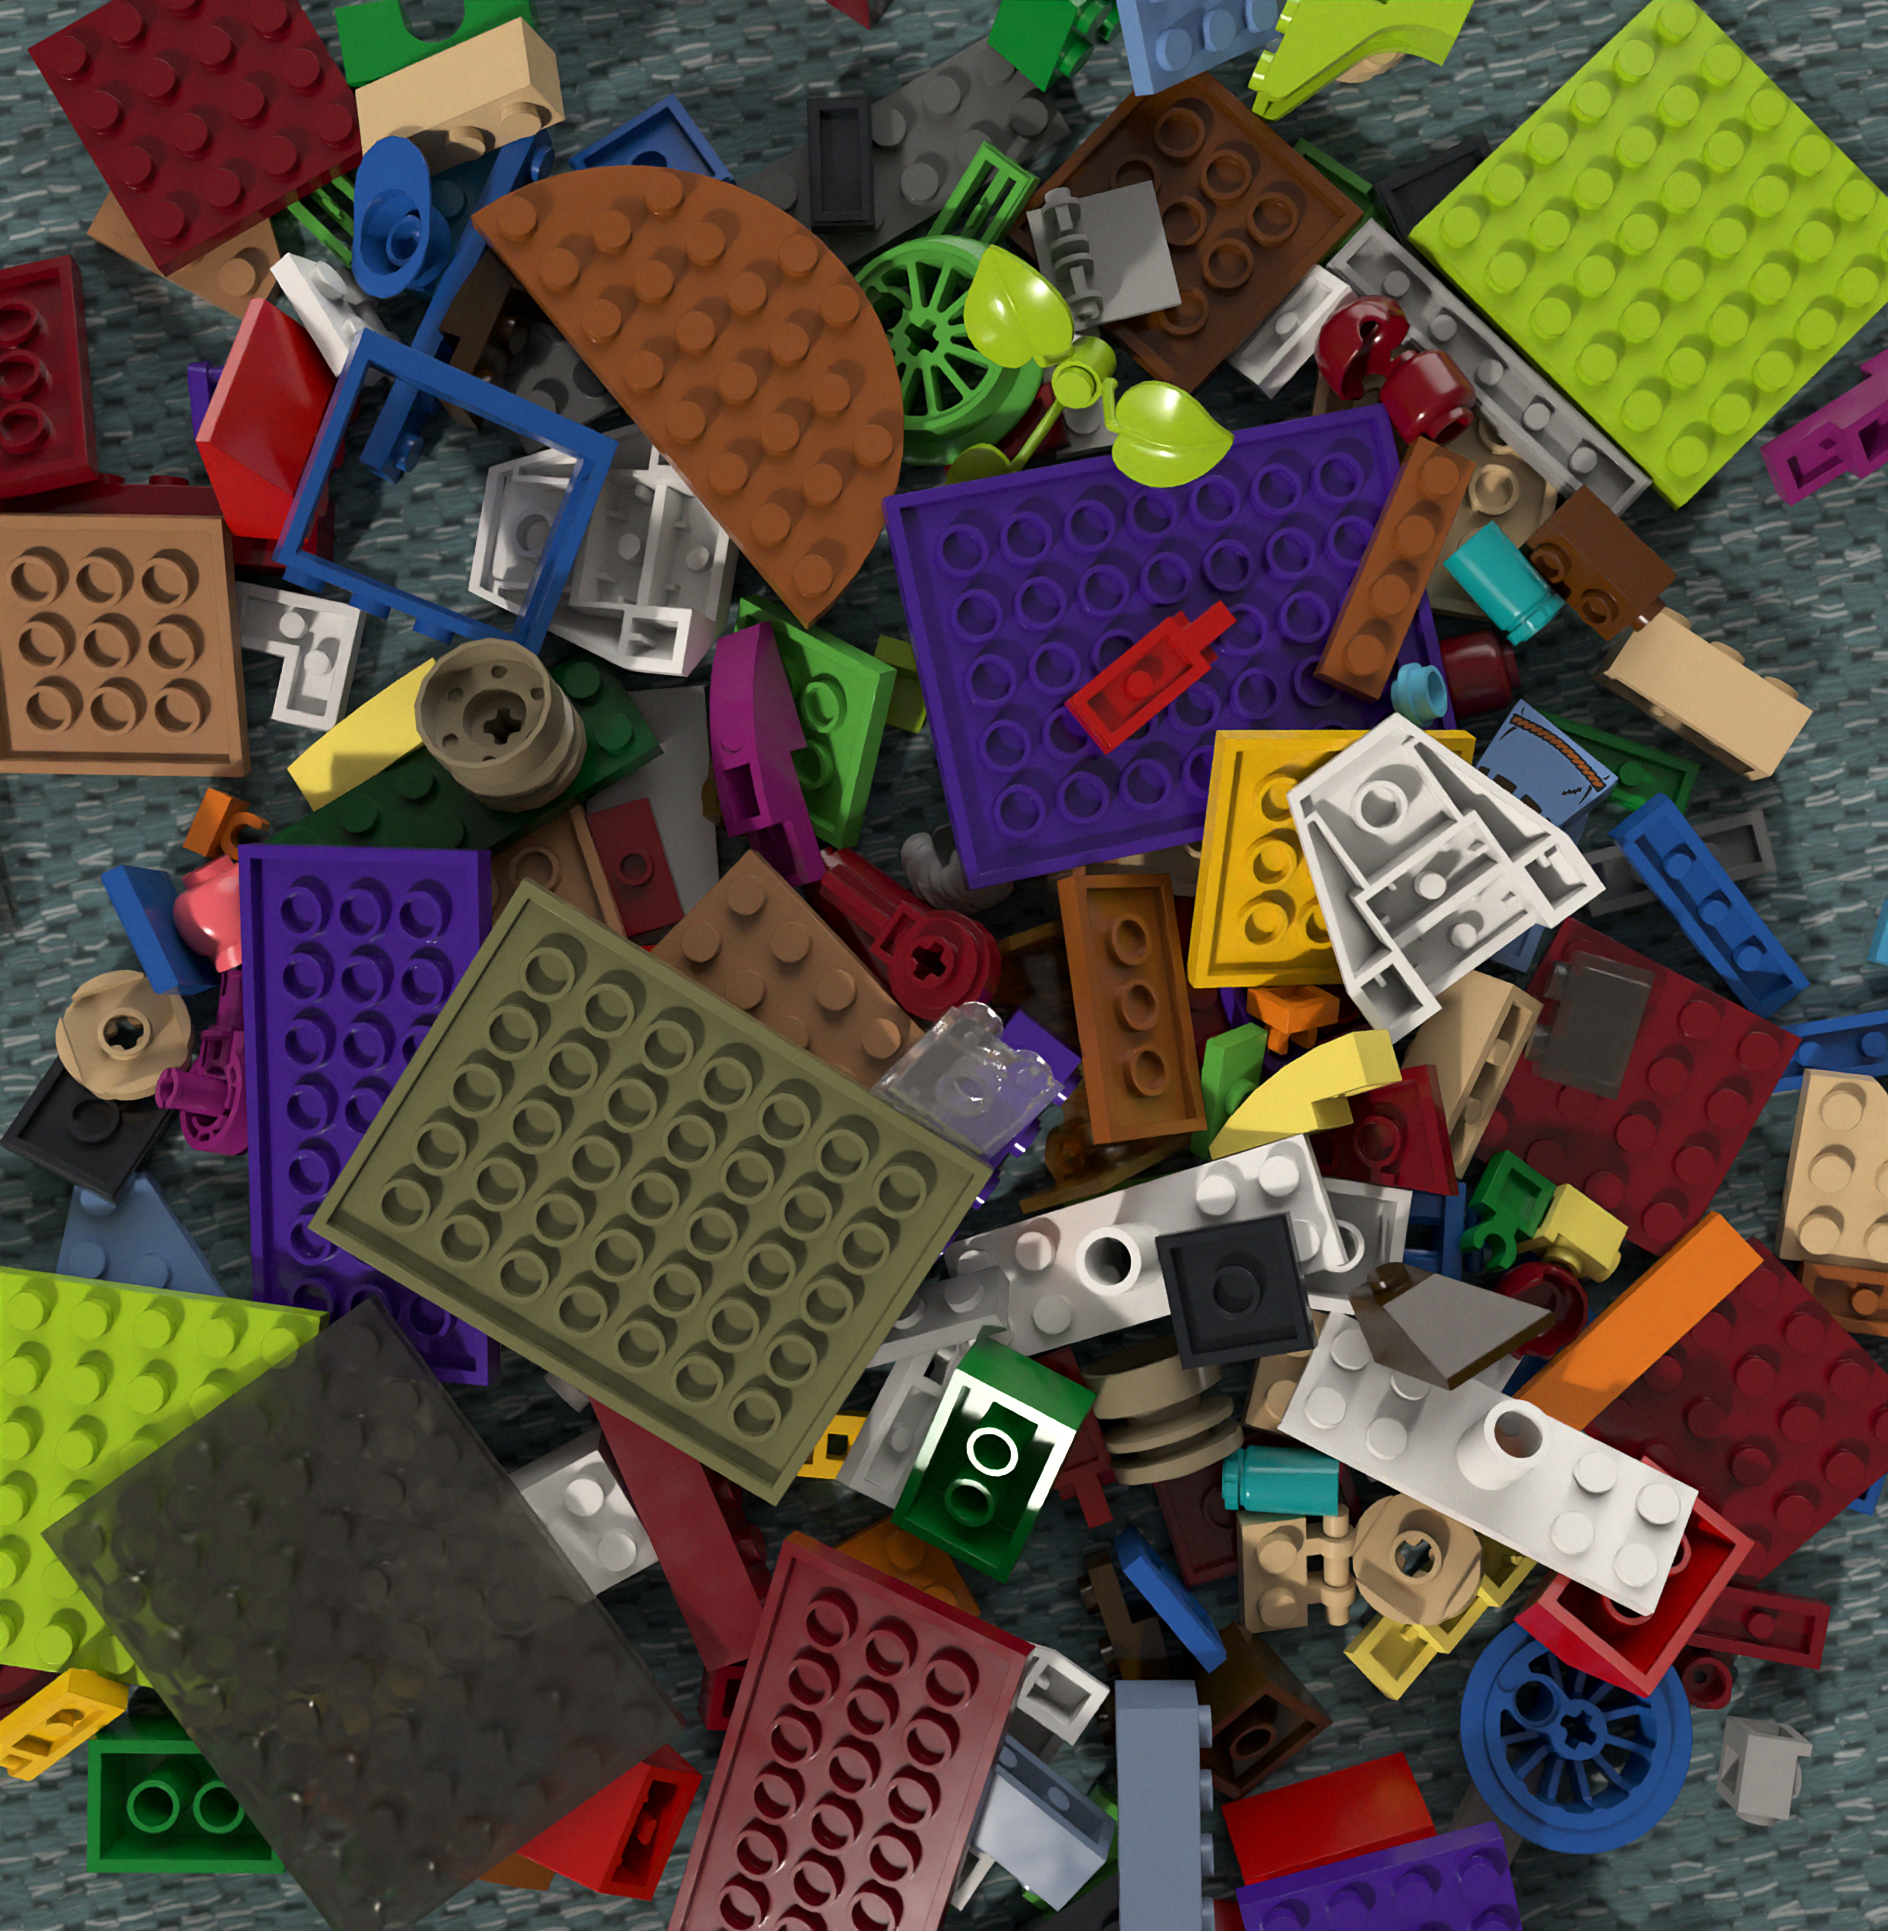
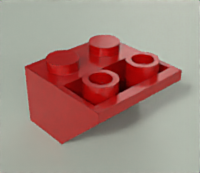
M562 1721L509 1846L515 1853L597 1893L651 1901L703 1776L669 1744L662 1741Z

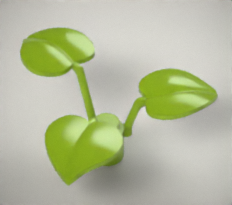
M993 244L987 247L981 257L964 304L963 318L967 335L974 347L984 357L1006 368L1022 367L1032 357L1041 368L1058 364L1051 380L1056 400L1012 462L998 448L991 444L980 443L971 446L960 453L952 463L947 473L945 485L1021 471L1065 407L1073 409L1086 408L1093 405L1100 396H1102L1105 427L1109 431L1118 434L1112 447L1113 461L1120 471L1140 484L1165 488L1188 483L1207 473L1226 455L1235 440V435L1218 424L1195 398L1177 386L1156 380L1144 381L1129 388L1122 395L1117 406H1115L1114 392L1118 387V382L1116 379L1111 378L1116 369V357L1112 348L1105 341L1092 336L1078 338L1072 343L1075 325L1073 316L1067 302L1057 289L1021 258Z

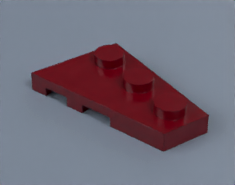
M1424 1064L1400 1069L1402 1081L1347 1097L1354 1123L1309 1136L1321 1175L1404 1187L1448 1196H1460L1436 1065Z

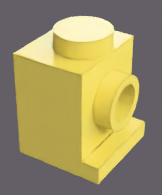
M1567 1183L1556 1187L1533 1239L1520 1243L1516 1242L1517 1254L1531 1250L1542 1258V1262L1562 1266L1568 1269L1576 1279L1588 1276L1595 1282L1600 1283L1606 1280L1617 1268L1621 1258L1618 1249L1628 1227Z

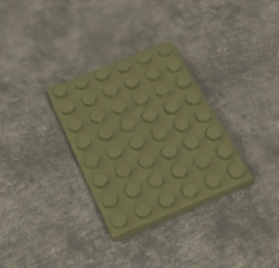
M526 877L510 899L307 1228L776 1507L987 1183L994 1169L991 1164L542 885Z

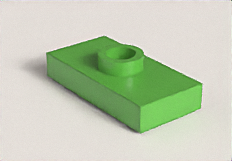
M1252 1022L1207 1040L1201 1075V1088L1208 1130L1192 1132L1190 1151L1205 1161L1211 1159L1209 1146L1225 1123L1259 1087L1268 1031Z

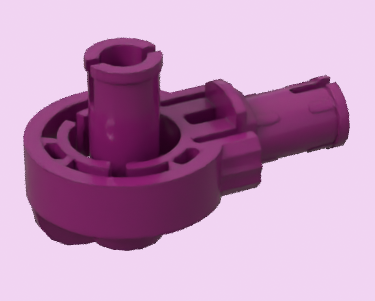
M228 969L223 971L221 976L222 983L215 1025H210L208 1030L201 1031L200 1038L202 1041L199 1057L195 1060L189 1072L173 1067L166 1068L157 1081L155 1100L159 1108L180 1110L182 1133L188 1145L193 1149L233 1156L248 1153L242 970Z

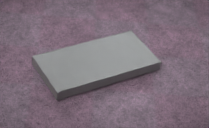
M702 685L627 691L664 754L587 799V815L641 798H650L686 915L721 879L707 689ZM677 924L628 939L638 946L655 945Z

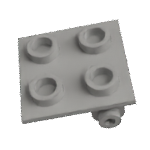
M1152 180L1079 199L1071 197L1069 188H1056L1045 194L1046 204L1042 208L1026 212L1040 273L1057 289L1067 302L1075 324L1074 332L1182 304Z

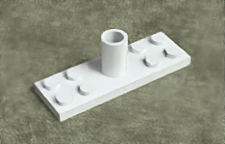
M1308 1133L1296 1135L951 1243L943 1253L950 1278L996 1265L1001 1267L1010 1281L1007 1331L987 1337L1024 1356L1170 1315L1171 1312L1155 1237L1160 1234L1290 1211L1303 1276L1349 1262ZM1122 1244L1127 1247L1131 1256L1130 1271L1122 1261ZM976 1339L968 1341L970 1347L973 1345Z
M1330 1312L1317 1338L1318 1346L1312 1349L1276 1429L1643 1616H1648L1655 1612L1698 1495V1490L1544 1414L1532 1403L1513 1399L1473 1378L1454 1390L1448 1391L1375 1363L1358 1321L1343 1313Z

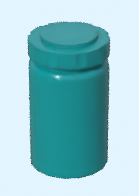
M1494 520L1485 525L1442 563L1500 630H1507L1509 632L1506 638L1513 646H1516L1522 640L1523 642L1527 641L1560 613L1559 609L1566 603L1558 593L1554 596L1550 593L1552 590L1550 584L1530 564V561Z
M1249 1445L1246 1449H1242L1241 1446L1232 1454L1223 1458L1222 1498L1225 1499V1509L1239 1510L1240 1506H1244L1246 1510L1254 1512L1338 1517L1340 1461L1317 1449Z

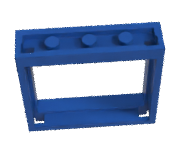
M364 327L355 333L271 560L287 566L283 579L319 594L323 593L328 582L353 592L348 605L385 620L388 619L391 608L416 617L413 631L448 645L451 644L454 633L473 641L496 638L515 641L538 657L619 441ZM369 367L577 459L511 634L301 550Z

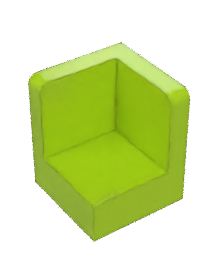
M880 634L874 657L897 669L885 724L912 733H919L922 730L927 712L912 644Z

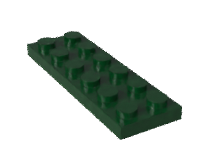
M585 649L549 671L556 684L560 686L584 722L587 749L578 775L564 793L539 808L516 813L490 809L470 796L463 786L455 780L452 773L439 763L425 745L263 843L491 850V857L664 754L609 662Z

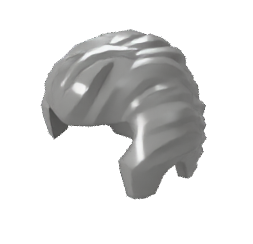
M951 823L937 827L931 837L928 833H917L911 835L903 843L900 851L901 865L905 876L911 884L913 893L935 910H953L963 915L971 916L980 910L994 907L1014 889V883L1008 882L966 892L958 853L953 844L954 835Z

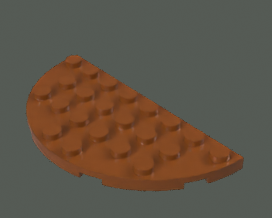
M622 165L566 172L521 187L498 198L471 215L473 228L805 629L808 630L833 608L855 582L863 565L872 553L881 532L885 528L881 501L884 497L896 494L903 456L904 412L901 385L893 352L881 321L865 292L846 266L821 239L794 217L767 200L715 178L667 167Z

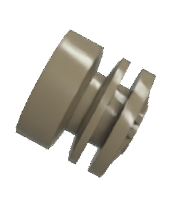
M485 638L463 643L439 658L423 678L414 704L416 730L428 751L439 763L452 773L455 780L463 786L470 796L488 808L516 813L542 807L564 793L580 772L587 749L584 722L537 655L517 642Z
M1175 1334L1162 1336L1112 1353L1089 1365L1080 1374L1084 1387L1098 1394L1092 1406L1093 1414L1097 1418H1126L1107 1431L1102 1438L1104 1447L1109 1453H1119L1110 1463L1115 1480L1119 1484L1139 1485L1186 1476L1229 1456L1240 1448L1245 1440L1241 1424L1235 1419H1226L1235 1409L1232 1398L1226 1394L1200 1395L1201 1392L1221 1379L1224 1374L1221 1364L1183 1370Z

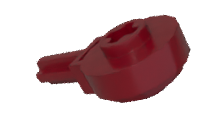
M837 864L831 871L824 873L820 880L822 883L819 889L820 895L875 938V941L868 950L888 965L887 976L893 995L906 1011L936 1023H958L977 1015L991 1001L1000 982L1001 956L995 938L982 923L953 910H930L925 912L920 907L903 900L897 906L845 865ZM940 961L946 966L945 971L938 966Z

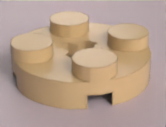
M118 970L94 977L78 988L71 997L73 1002L66 1009L64 1018H59L56 1028V1047L63 1065L77 1082L101 1099L135 1100L155 1094L157 1081L166 1068L173 1067L186 1072L191 1065V1051L195 1041V1028L188 1007L180 995H158V993H155L148 978L142 972ZM128 1020L133 1028L144 1027V1034L137 1039L135 1047L124 1050L121 1045L110 1047L109 1038L118 1034L116 1024Z
M1404 1493L1395 1496L1390 1495L1376 1501L1364 1512L1353 1531L1356 1532V1538L1352 1552L1353 1555L1351 1556L1353 1557V1570L1357 1577L1355 1580L1365 1600L1385 1617L1402 1624L1435 1626L1443 1623L1445 1620L1456 1617L1474 1600L1482 1584L1485 1547L1476 1530ZM1425 1540L1432 1547L1428 1556L1434 1562V1565L1429 1573L1418 1570L1412 1577L1404 1571L1408 1560L1400 1553L1401 1549L1406 1543L1417 1547Z

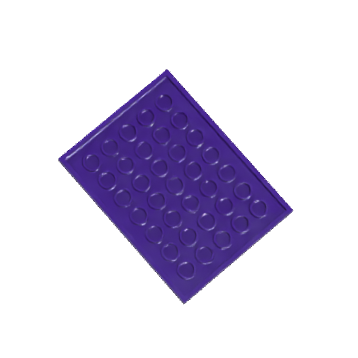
M1383 403L1231 431L1235 435V440L1230 450L1212 469L1195 480L1174 487H1150L1134 481L1117 468L1112 454L883 498L881 501L882 512L966 892L1202 841L1216 730H1371L1390 715L1396 713L1391 699V686L1397 680L1400 668L1406 664L1418 663L1422 667L1435 666L1442 675L1447 691V710L1445 715L1435 718L1429 727L1420 729L1457 730L1427 588L1424 590L1378 701L1368 703L1312 677L1400 469L1390 417ZM1221 600L1237 621L1209 644L1218 655V658L1210 664L1212 668L1118 747L1105 755L1064 705V702L1167 617L1171 616L1172 618L1182 611L1189 621L1193 622L1208 608Z

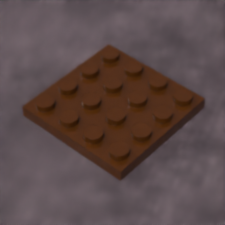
M1207 71L1154 95L1135 96L1133 90L1028 200L1004 239L1007 244L1040 273L1026 212L1042 208L1046 204L1044 196L1047 192L1056 188L1066 187L1069 188L1071 197L1079 199L1152 180L1182 304L1098 325V327L1156 381L1177 386L1192 397L1261 328L1317 265H1321L1362 223L1364 212Z

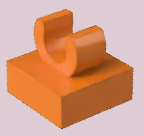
M208 788L182 847L208 858L216 859L224 854H228L230 858L238 860V836L240 831L247 826H251L252 828L268 832L270 824L265 818L247 812L251 803L231 794Z
M1315 985L1254 986L1248 988L1246 1012L1266 1023L1264 1029L1268 1031L1266 1047L1279 1055H1285L1288 1051L1289 1037L1293 1042L1306 1049L1314 1047L1317 1039V1027L1338 1023L1340 998Z

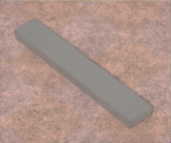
M1370 218L1325 267L1328 272L1348 284L1358 297L1383 295L1395 300L1404 311L1410 323V328L1401 345L1408 351L1415 350L1418 354L1431 349H1439L1448 353L1475 389L1476 402L1472 411L1566 500L1585 484L1619 518L1653 482L1374 219Z

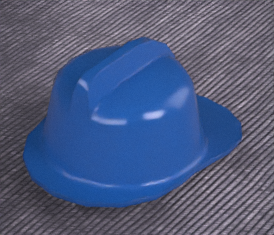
M391 135L376 141L365 153L356 174L352 271L356 283L370 296L384 299L398 295L405 288L420 292L432 291L436 278L440 276L448 263L452 250V233L446 218L432 205L430 171L421 150L409 139Z

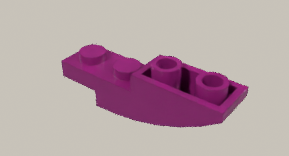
M1888 348L1859 366L1864 379L1863 382L1759 448L1776 492L1790 506H1793L1846 471L1851 472L1862 480L1888 462Z
M770 621L761 622L717 639L709 699L713 769L728 837L731 838L747 833L752 850L758 851L793 888L820 880L826 871L790 754L792 751L807 747L771 623Z

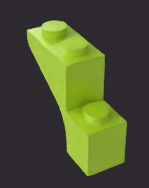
M1287 0L1275 28L1276 31L1285 34L1276 54L1267 50L1263 51L1248 84L1249 89L1258 92L1252 112L1265 123L1277 122L1366 58L1378 54L1406 53L1425 58L1443 66L1475 0Z

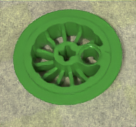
M932 235L904 242L879 255L863 267L854 277L865 292L881 322L884 315L890 309L898 306L905 307L903 308L899 323L887 331L889 334H886L893 352L898 376L900 378L903 375L900 383L904 412V442L901 463L916 466L949 465L955 461L960 453L971 446L980 443L994 446L1020 422L1034 401L1040 387L1045 368L1039 367L1033 357L1022 367L1006 368L995 364L980 352L964 347V341L970 339L964 323H959L964 320V304L969 289L950 307L948 305L958 279L965 282L973 281L981 257L989 246L981 241L954 235ZM934 275H940L928 306L924 280L931 279ZM910 284L911 296L901 288ZM926 338L939 342L937 348L932 353L920 348ZM963 361L988 369L983 380L974 390H971L956 372ZM923 378L928 412L925 416H909L913 400ZM949 378L962 394L963 400L952 408L943 411L939 381Z

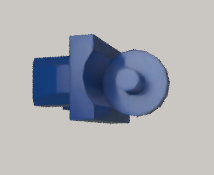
M1457 1181L1460 1196H1448L1407 1188L1413 1191L1408 1224L1431 1225L1430 1248L1404 1247L1402 1263L1461 1281L1463 1252L1459 1250L1460 1239L1467 1229L1479 1225L1482 1219L1479 1214L1466 1206V1224L1464 1229L1466 1183ZM1484 1240L1480 1250L1464 1254L1463 1270L1483 1271L1484 1248L1491 1249L1487 1241Z

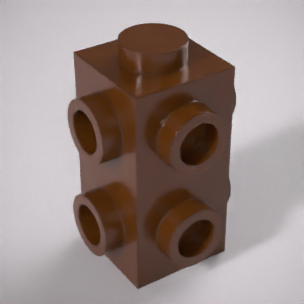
M1585 484L1566 500L1518 548L1546 582L1579 614L1581 619L1607 642L1628 625L1636 632H1639L1652 621L1667 605L1659 595L1678 576Z

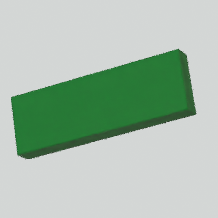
M1532 707L1619 778L1615 790L1604 802L1635 812L1654 795L1661 792L1672 800L1684 816L1701 764Z

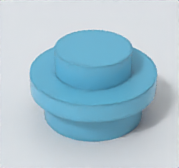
M1410 663L1400 668L1398 678L1391 686V699L1394 710L1418 728L1429 727L1435 718L1443 717L1447 710V691L1442 675L1433 665L1422 667L1418 663Z

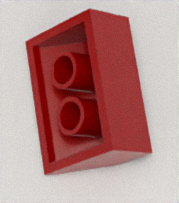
M251 298L195 442L230 534L232 536L278 540L339 378L332 372L307 329L262 298ZM361 394L358 396L349 423L356 422L359 417ZM348 426L304 540L305 543L309 542L317 516L323 517L326 513L329 500L328 484L334 468L339 469L343 464L345 456L344 438Z
M1643 1456L1638 1460L1670 1476L1648 1457ZM1696 1497L1654 1613L1643 1616L1550 1569L1513 1620L1565 1664L1638 1696L1647 1698L1656 1688L1755 1543Z
M1403 1751L1220 1805L1244 1886L1437 1836L1435 1826Z

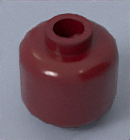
M1431 349L1418 354L1415 350H1409L1396 357L1385 369L1384 377L1386 381L1380 389L1377 401L1378 404H1384L1389 414L1391 425L1408 445L1418 436H1422L1443 447L1458 438L1471 424L1474 418L1471 410L1476 402L1475 389L1445 351Z
M1481 629L1438 642L1455 720H1464L1503 710L1512 701V691L1522 688L1511 642L1508 639L1500 641L1498 635L1493 630Z

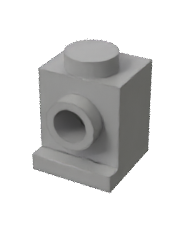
M1727 1715L1716 1791L1736 1811L1735 1814L1747 1822L1763 1826H1774L1777 1819L1789 1820L1791 1801L1799 1795L1802 1783L1801 1768L1797 1761L1798 1756L1811 1758L1813 1744L1790 1725Z

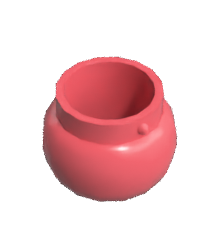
M224 854L181 878L186 890L175 899L173 907L174 924L180 937L196 954L208 956L217 972H223L242 964L239 863H233L229 855Z

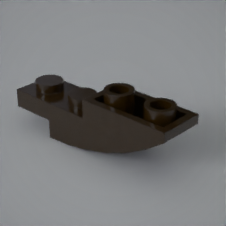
M491 248L483 255L461 286L438 330L454 352L449 363L450 366L503 389V377L513 354H518L526 342L529 318L549 325H553V323ZM438 398L456 424L480 431L485 418Z
M1104 1548L1083 1555L1088 1574L1077 1577L1089 1616L1101 1612L1108 1635L1097 1638L1108 1675L1111 1677L1122 1674L1121 1677L1103 1682V1684L1109 1687L1110 1692L1104 1699V1704L1100 1705L1094 1714L1105 1746L1116 1743L1115 1680H1171L1167 1651L1154 1607L1148 1601L1127 1607L1108 1548ZM1114 1768L1113 1772L1117 1782V1772L1116 1768Z

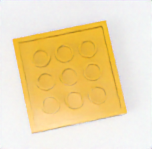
M1216 730L1186 979L1193 988L1344 984L1285 793L1370 730ZM1422 730L1472 765L1476 738L1465 730Z

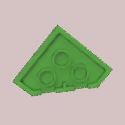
M759 594L741 597L734 633L761 622L770 621L807 744V747L792 751L790 754L814 834L839 850L845 847L856 846L860 836L897 669L816 625L806 630L792 612Z

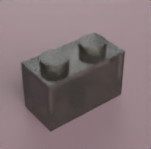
M1579 950L1567 951L1564 962L1555 959L1550 968L1543 993L1544 997L1553 999L1546 1023L1535 1022L1525 1049L1524 1059L1533 1062L1530 1075L1617 1100L1656 973Z

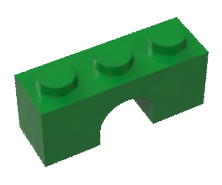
M380 0L334 8L347 84L356 96L355 90L519 17H522L541 37L535 0H463L465 14L458 31L450 38L434 43L424 42L414 37L412 23L399 0Z

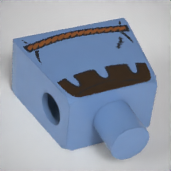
M1522 699L1514 706L1475 769L1563 832L1607 799L1615 790L1619 779Z

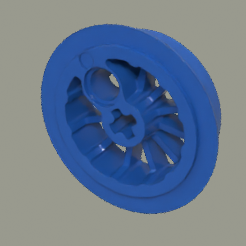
M1515 1621L1501 1631L1483 1650L1469 1675L1463 1694L1460 1714L1461 1743L1467 1768L1475 1787L1485 1803L1505 1825L1530 1842L1547 1849L1572 1854H1594L1622 1847L1638 1839L1653 1828L1669 1811L1681 1791L1690 1765L1693 1742L1692 1717L1684 1687L1676 1670L1671 1664L1656 1688L1647 1698L1628 1691L1630 1696L1628 1701L1598 1708L1596 1704L1615 1685L1596 1678L1582 1692L1587 1673L1569 1666L1565 1685L1563 1686L1556 1655ZM1538 1656L1543 1673L1529 1667V1663ZM1535 1681L1540 1690H1537L1538 1698L1536 1705L1531 1711L1524 1714L1526 1716H1522L1516 1706L1517 1691L1524 1683ZM1565 1714L1571 1716L1572 1722L1578 1726L1573 1736L1568 1735L1566 1729L1560 1725ZM1501 1715L1510 1723L1518 1725V1727L1500 1731ZM1634 1715L1635 1736L1632 1740L1608 1733L1606 1721ZM1535 1738L1528 1748L1509 1766L1505 1756L1507 1751L1506 1745ZM1605 1743L1630 1751V1756L1620 1774L1599 1753ZM1546 1756L1536 1795H1531L1528 1791V1786L1522 1779ZM1588 1759L1608 1782V1786L1593 1796L1590 1794L1582 1760ZM1565 1761L1574 1800L1572 1802L1559 1803L1555 1801V1796Z

